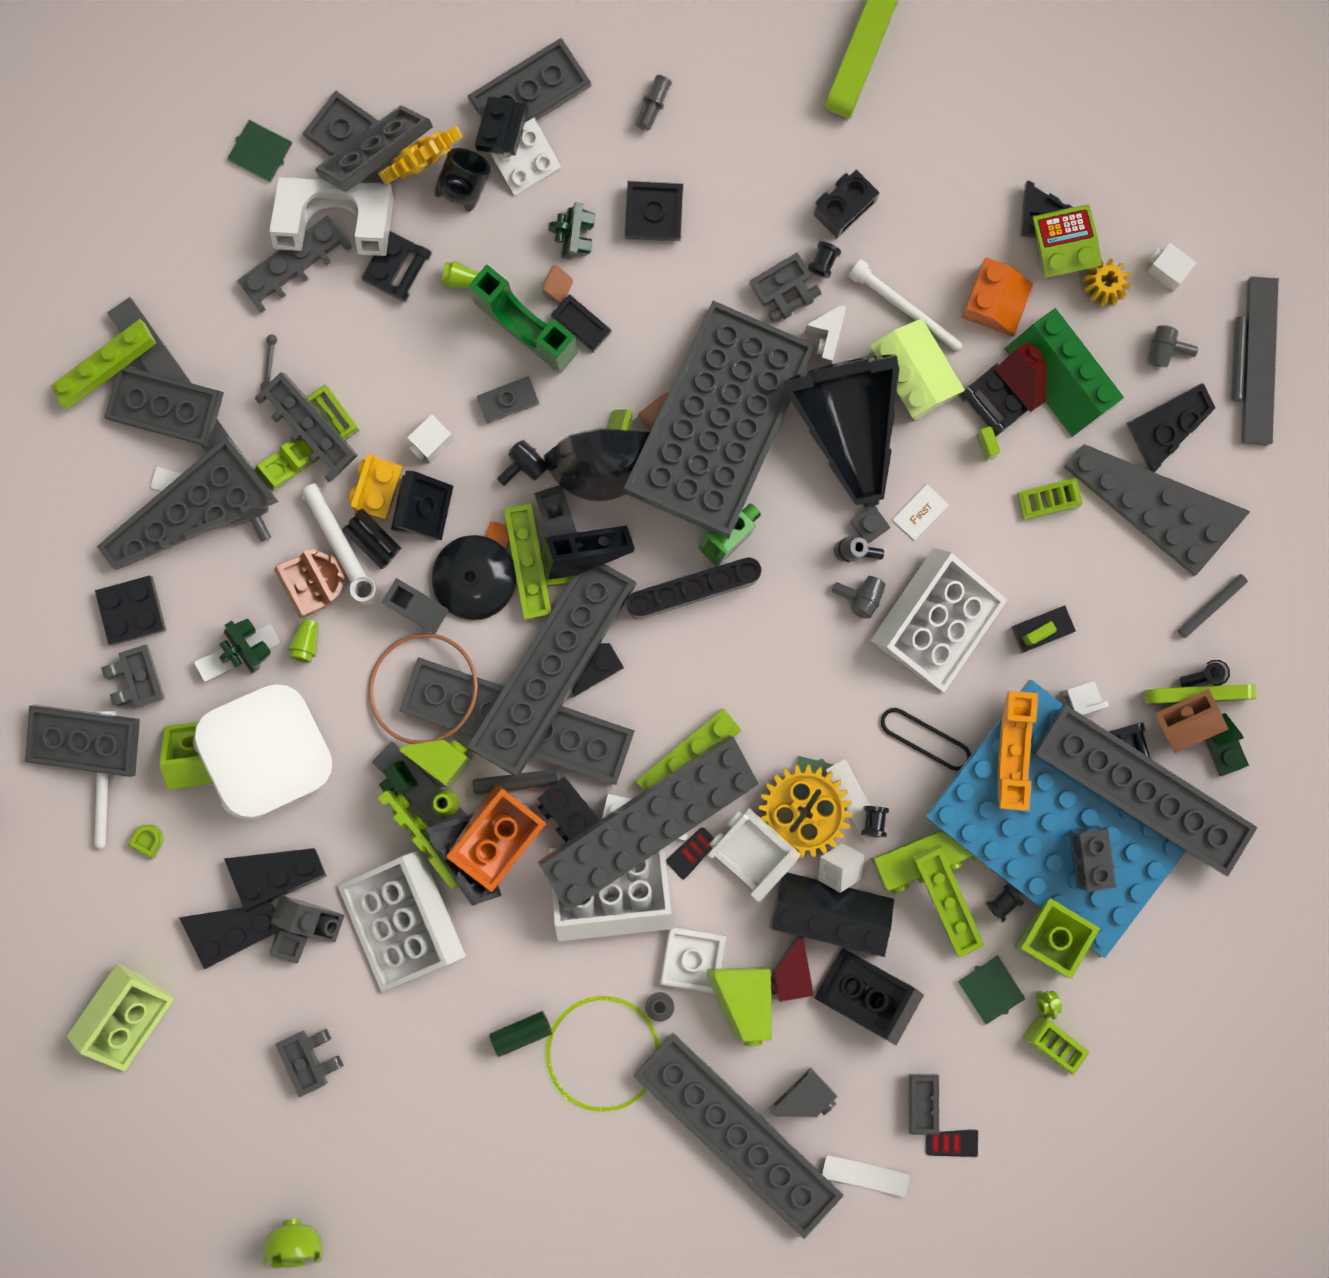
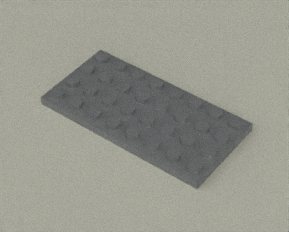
M713 300L627 480L623 493L729 539L791 402L786 394L787 390L784 381L798 374L802 377L816 345Z

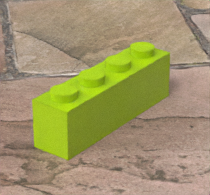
M942 830L871 858L885 891L892 890L893 894L908 889V883L916 879L923 883L912 856L937 844L942 847L951 870L962 867L961 861L970 857L972 861L978 859Z

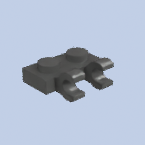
M145 644L118 653L120 662L101 667L105 679L111 680L125 674L129 689L110 694L113 706L116 705L118 707L133 701L135 707L140 708L165 699L148 645Z
M328 1029L307 1038L303 1030L275 1044L299 1097L328 1084L325 1075L344 1066L339 1055L319 1065L313 1048L332 1039Z

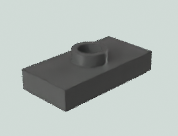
M529 376L476 396L487 424L539 404Z
M909 1074V1134L939 1135L938 1074Z

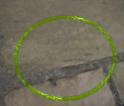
M595 996L570 1006L557 1019L551 1029L552 1035L548 1037L546 1061L551 1079L564 1097L584 1109L607 1112L631 1105L643 1096L647 1089L644 1087L629 1101L612 1107L589 1106L571 1097L560 1086L551 1065V1043L561 1021L572 1010L585 1003L600 1000L614 1001L636 1011L650 1028L656 1050L660 1045L652 1023L639 1008L620 998Z

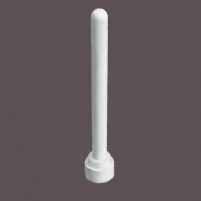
M860 259L847 277L855 283L860 282L861 284L866 283L914 321L922 318L931 334L952 350L959 351L962 348L961 341L871 274L872 270L868 268L870 265L864 260Z
M93 711V713H101V714H108V715H115V716H117V712H112V711ZM98 772L96 778L94 845L97 849H103L106 846L109 774Z

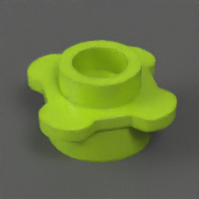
M1037 991L1036 1006L1039 1013L1047 1019L1050 1017L1053 1020L1057 1019L1058 1013L1062 1011L1059 996L1054 991H1045L1044 993Z

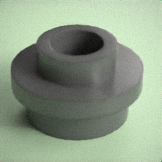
M656 992L649 996L646 1001V1013L654 1021H666L674 1012V1002L668 994ZM657 1002L665 1004L666 1008L663 1012L655 1011L654 1005Z

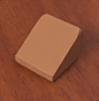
M552 265L542 286L544 297L561 304L567 297L573 284V279L559 266Z

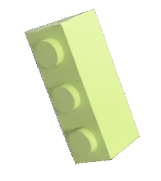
M922 318L892 331L870 345L878 359L883 358L882 355L885 354L897 355L900 369L896 391L915 420L920 419L965 391Z
M117 963L66 1037L80 1054L125 1072L175 998L140 973Z

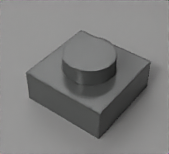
M876 506L870 507L850 522L860 537L865 539L868 544L891 528Z
M279 927L269 954L271 957L298 964L308 937L288 932Z

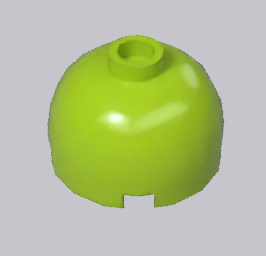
M301 1219L283 1220V1226L273 1229L264 1242V1267H267L271 1262L272 1268H291L305 1266L306 1259L313 1258V1264L323 1261L322 1243L318 1232L310 1225L301 1224Z

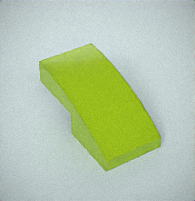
M303 438L296 443L290 440L280 447L279 452L259 463L255 471L268 487L274 491L311 464L308 458L314 450Z

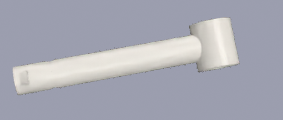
M315 483L306 486L301 490L302 500H306L350 580V593L352 597L364 606L375 604L379 600L380 589L372 579L366 576L334 515L321 494L323 490ZM363 585H371L372 591L370 595L365 598L359 597V589Z

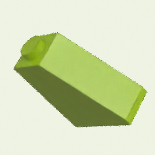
M763 967L707 969V977L734 1037L745 1041V1046H762V1041L772 1040L771 969Z

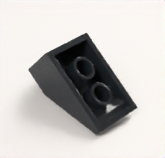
M842 948L814 999L897 1046L924 994L913 986Z

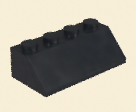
M787 872L780 879L769 928L885 957L892 927L894 899L853 888H847L840 893L817 879Z

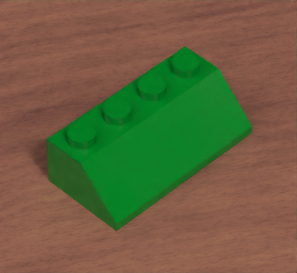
M1056 308L1032 324L1004 348L1010 355L1018 347L1030 342L1031 345L1040 350L1042 358L1047 363L1046 404L1072 437L1125 398Z

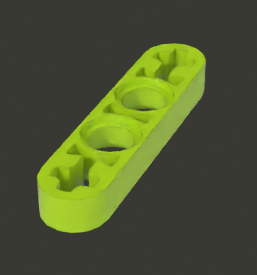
M1255 684L1148 689L1144 690L1145 705L1179 703L1208 689L1215 701L1256 699Z

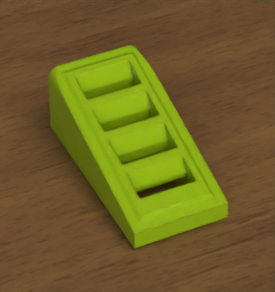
M1076 478L1017 493L1024 520L1076 509L1082 506ZM1064 488L1068 489L1071 502L1067 503ZM1055 490L1057 492L1060 504L1056 506L1052 494V491ZM1042 493H1045L1048 508H1043L1040 495ZM1028 496H1034L1037 511L1032 512Z
M1041 1015L1035 1018L1023 1036L1027 1042L1071 1075L1075 1074L1089 1054L1087 1049L1049 1019ZM1056 1034L1057 1036L1047 1048L1046 1045L1048 1044L1052 1036ZM1064 1041L1067 1042L1062 1048V1050L1059 1052V1054L1056 1055L1055 1053L1058 1051ZM1073 1048H1075L1076 1051L1069 1059V1061L1066 1063L1064 1060L1066 1059L1070 1051Z

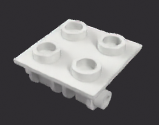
M534 117L524 124L516 156L506 152L504 154L488 153L492 161L498 166L514 196L561 168L558 159Z

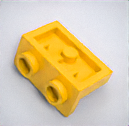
M368 453L366 459H362L358 466L357 475L360 478L357 487L353 486L350 491L349 502L351 503V508L356 512L363 508L370 516L387 521L404 467L375 458L374 455Z

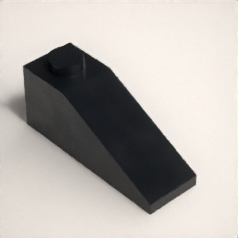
M626 525L545 537L540 557L547 579L550 580L576 576L633 553L635 547Z

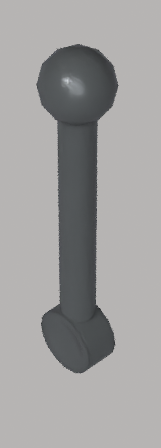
M273 334L268 335L266 338L268 352L265 379L260 385L261 390L270 383L273 349L277 343V337Z

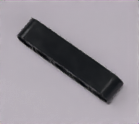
M743 558L635 591L627 599V611L635 619H645L752 586L760 578L762 572L761 565L754 558ZM745 565H750L754 567L756 575L751 579L744 578L740 573V569ZM718 573L725 574L729 579V583L725 587H718L714 584L713 577ZM690 582H698L702 587V591L698 595H690L686 591V585ZM663 590H670L674 593L675 599L670 604H664L659 600V594ZM637 598H642L648 604L647 609L643 612H635L631 607L632 602Z

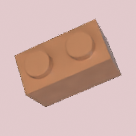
M1209 689L1155 713L1174 753L1228 730Z

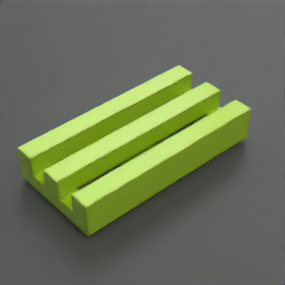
M326 384L307 397L310 402L315 399L318 401L340 431V435L344 440L350 438V435L359 431ZM326 393L350 426L347 430L344 429L320 395Z

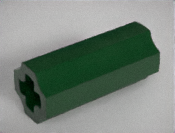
M541 1011L489 1034V1037L499 1058L552 1035V1030L544 1011Z

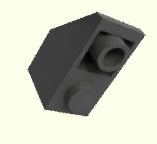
M397 578L381 602L386 607L433 634H436L449 612V609Z
M280 895L271 923L291 933L336 942L344 914Z

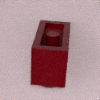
M1027 342L1012 352L995 368V371L1025 407L1032 412L1046 402L1047 363L1042 358L1040 350L1031 345L1030 342Z
M801 936L794 939L773 969L774 978H771V995H777L779 1002L814 996L805 942Z

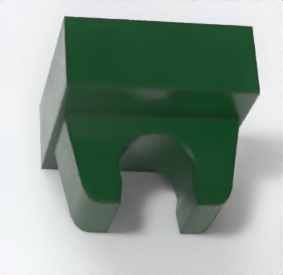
M403 760L385 768L383 771L388 778L379 783L383 792L386 790H396L398 794L409 791L418 785Z

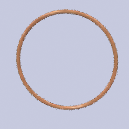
M431 633L407 636L386 649L373 668L369 682V701L372 712L380 726L388 734L402 742L418 744L444 740L457 732L472 713L478 690L476 671L467 653L449 638ZM429 637L449 643L464 656L472 672L473 696L466 715L450 732L431 740H411L397 735L383 723L374 704L373 684L376 672L389 652L408 640Z

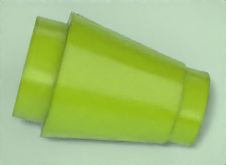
M445 261L441 284L448 285L447 288L469 289L468 285L479 272L456 261L452 263Z
M302 619L288 648L290 651L289 658L298 662L311 663L312 657H316L317 622Z
M442 789L433 795L431 807L433 812L439 817L448 818L457 813L460 807V800L454 791ZM446 798L448 801V805L444 809L439 807V799Z

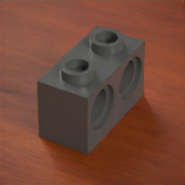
M1099 826L1069 830L1077 888L1087 892L1116 888L1109 830Z

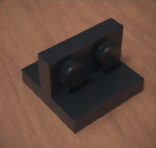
M406 470L399 487L391 530L399 533L418 534L433 540L442 541L454 486L416 471Z

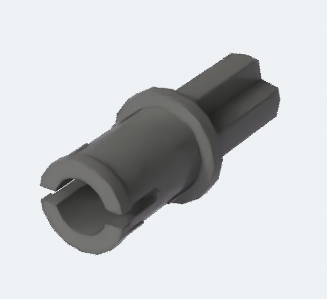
M656 75L648 96L643 98L644 104L636 120V125L642 130L649 131L659 110L664 108L663 101L672 81L663 75Z

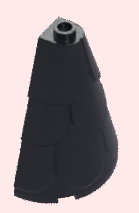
M896 354L882 355L883 358L877 360L875 355L847 360L808 371L807 376L801 377L798 374L784 381L787 390L786 394L810 429V434L829 460V467L855 505L862 504L863 507L878 505L879 500L884 499L892 452L889 446L895 417L894 405L900 369Z
M596 429L572 434L557 443L558 445L543 456L553 478L569 493L591 501L613 500L626 495L623 493V489L650 432Z

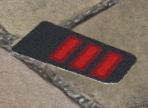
M700 828L666 862L684 880L712 849L709 844L714 837L705 828Z
M978 1130L939 1132V1135H927L926 1154L929 1156L977 1157Z

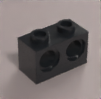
M857 169L850 175L845 173L836 182L835 186L837 188L830 194L825 192L815 202L817 206L814 216L836 238H839L874 205L880 194ZM856 188L862 195L860 197H852L849 195L848 190ZM837 207L841 210L842 214L832 216L827 209Z
M563 777L537 798L541 803L537 806L547 820L553 817L559 825L555 830L565 842L573 839L600 821L566 777ZM561 792L565 795L566 804L563 808L555 809L552 807L550 799L554 793ZM576 814L582 816L585 823L583 829L578 832L572 831L568 825L570 817Z

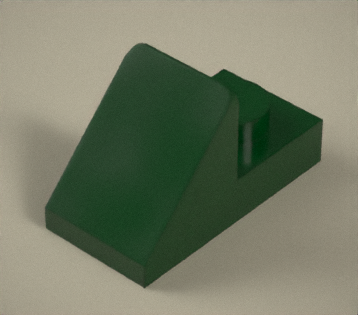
M1226 713L1221 715L1228 730L1205 740L1219 776H1224L1249 766L1239 742L1244 737Z

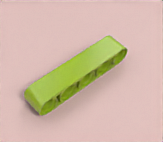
M867 0L829 93L824 110L847 119L851 118L898 0Z

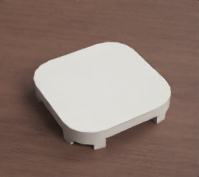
M279 684L266 686L213 709L202 717L195 729L193 741L195 752H198L222 801L221 805L227 813H231L241 819H248L249 821L259 819L276 809L314 793L326 783L331 774L332 759L327 745L305 701L296 690L289 686Z

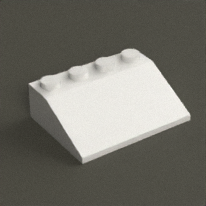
M933 548L870 641L894 660L939 691L945 693L1007 602V599L953 553Z
M550 848L549 854L558 848ZM664 848L569 912L564 908L552 888L554 923L558 942L673 929Z
M421 850L399 857L338 885L381 993L466 956Z

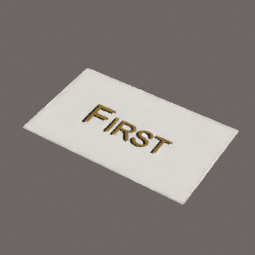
M926 484L892 520L915 541L949 504Z

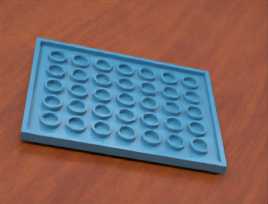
M1028 680L1020 692L1038 693L1036 723L1033 722L1028 774V780L1031 781L1029 810L1000 809L998 805V752L1002 714L924 817L1039 908L1048 898H1051L1099 927L1100 930L1090 948L1101 957L1106 958L1186 851L1033 754L1063 704L1036 682ZM1099 826L1109 830L1116 888L1087 892L1077 888L1069 830Z

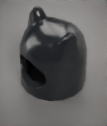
M453 148L448 152L435 186V196H444L453 203L464 205L466 211H472L482 194L491 172L489 162L474 151L464 148Z

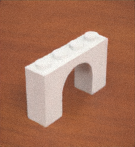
M279 177L269 230L273 249L302 251L305 228L309 219L323 209L337 207L349 210L358 217L355 231L358 254L386 256L394 204L391 184L359 182L345 192L324 179Z

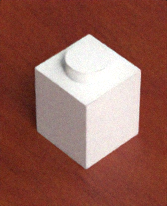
M1169 243L1163 250L1158 247L1148 260L1152 265L1146 272L1173 292L1183 282L1197 262Z
M432 414L407 437L412 444L409 449L420 460L425 457L430 463L454 440L452 434Z

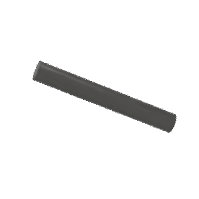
M1244 316L1235 318L1232 401H1243L1247 330V317Z
M1239 574L1179 628V634L1183 638H1187L1248 583L1246 577Z

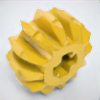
M1113 258L1109 259L1106 264L1101 259L1102 266L1086 270L1088 275L1082 278V282L1087 284V286L1083 289V293H1092L1089 301L1093 303L1096 299H1099L1100 307H1104L1107 301L1111 306H1115L1118 303V299H1125L1127 296L1125 291L1131 288V283L1125 281L1130 277V272L1122 273L1121 270L1124 264L1120 263L1117 267L1114 266ZM1103 279L1109 280V282H1108L1107 284H1110V283H1111V286H1110V287L1105 286L1104 284H1105L1106 282H1102V280H1103Z

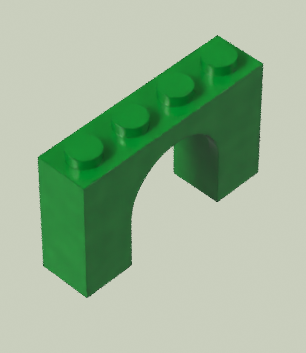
M486 264L468 285L476 306L559 374L578 354L576 337L554 318L549 324H546L536 317L514 296L509 282L489 265Z

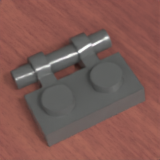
M798 252L749 281L751 288L763 307L771 302L775 303L777 308L768 313L773 323L781 318L787 319L792 316L793 311L803 305L807 307L814 302L813 299L822 294L817 285L810 289L806 288L804 283L810 280L812 275ZM795 289L798 296L786 302L783 295Z

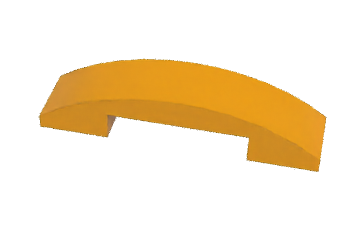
M1008 691L998 752L997 784L998 805L1000 809L1029 810L1031 781L1028 780L1032 724L1033 722L1036 723L1038 693Z

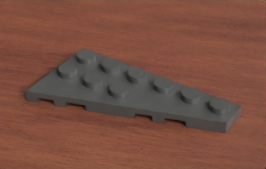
M225 437L101 542L97 548L111 567L118 570L279 502V500L231 439Z
M1085 444L1081 446L1064 466V468L1193 576H1196L1250 513L1249 510Z

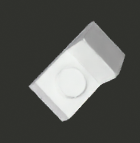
M840 305L806 326V333L826 337V339H820L817 355H821V365L827 366L832 364L846 306Z

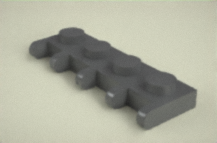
M327 215L305 231L302 251L279 250L238 279L237 282L262 313L265 311V307L261 301L275 291L283 298L286 294L280 287L297 275L305 282L309 279L303 272L305 269L319 259H322L328 265L331 261L326 256L327 253L340 244L347 251L351 246Z
M280 372L255 397L259 404L268 399L274 405L277 411L271 418L275 422L280 421L284 417L296 430L290 436L293 443L303 438L314 450L308 458L312 464L321 458L331 471L325 476L328 482L333 481L358 456L284 372Z

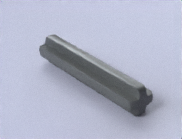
M556 770L521 773L518 778L513 775L474 779L472 782L474 794L490 793L497 783L507 791L550 786L557 783Z

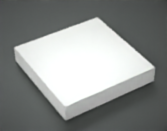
M678 927L669 929L660 984L715 993L707 977V969L721 968L726 936Z

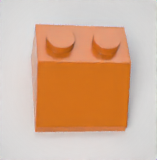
M985 257L979 267L961 318L1014 337L1033 284L1013 267Z

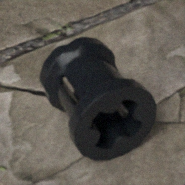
M819 241L817 254L813 262L809 263L808 269L816 275L830 278L832 273L830 270L836 257L841 255L842 251L831 243Z
M864 806L863 811L866 812L865 828L861 831V835L886 838L887 833L884 831L886 814L889 813V808Z
M1007 884L1003 887L1004 891L993 901L985 903L988 909L1002 923L1006 921V915L1016 906L1024 904L1019 895Z

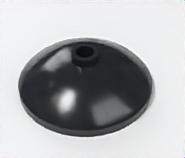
M468 535L453 540L441 550L433 565L432 586L437 600L442 606L449 609L451 614L462 619L482 620L496 615L509 603L516 588L517 579L512 557L501 544L485 536ZM470 571H473L476 575L475 580L472 582H468L466 579V575Z

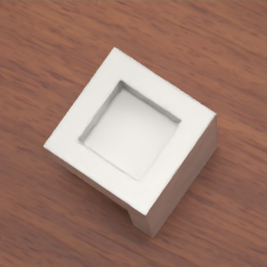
M1094 681L1062 691L1066 705L1082 715L1109 706L1107 701L1102 702Z
M845 844L838 845L820 857L818 880L841 893L862 879L865 855Z

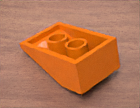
M497 783L479 805L446 857L489 891L493 892L547 823Z

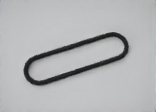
M890 708L881 717V727L888 735L949 769L959 771L963 765L953 766L893 733L885 725L886 716L892 712L900 713L963 748L967 753V759L971 756V752L966 745L901 709Z

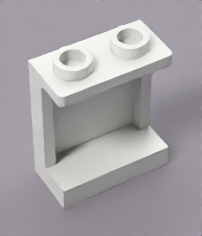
M748 808L744 814L738 811L728 822L731 828L725 835L719 832L709 845L712 849L708 856L711 859L716 856L753 890L750 895L760 902L797 862L801 854Z

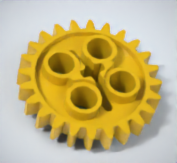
M456 125L444 133H441L439 130L429 137L425 135L401 150L402 154L390 160L392 165L378 174L385 185L398 177L403 180L413 173L416 175L439 161V157L452 150L450 145L463 136Z
M796 764L795 773H791L787 767L784 768V778L775 774L774 779L777 784L767 783L766 787L771 793H762L761 795L768 802L759 805L760 810L766 811V814L760 816V818L764 822L768 821V825L794 849H798L801 858L804 857L806 850H809L812 857H815L817 848H820L826 854V844L828 843L835 848L837 846L834 839L835 836L844 839L845 835L840 829L850 827V824L844 818L852 817V812L844 810L845 807L852 805L851 800H843L848 790L838 789L842 780L839 779L832 782V771L827 773L826 776L821 775L822 766H819L816 772H812L811 764H807L805 771H801L800 766ZM797 784H805L809 787L810 793L807 797L800 798L795 795L794 787ZM817 789L821 790V794L811 806L810 812L812 815L806 814L796 830L791 832L790 827L800 815L801 809L799 806L805 807ZM828 800L833 804L834 809L831 813L823 814L817 808L818 803ZM783 807L790 808L794 816L789 821H783L778 817V810ZM805 824H813L817 828V834L813 837H806L802 834L801 828Z

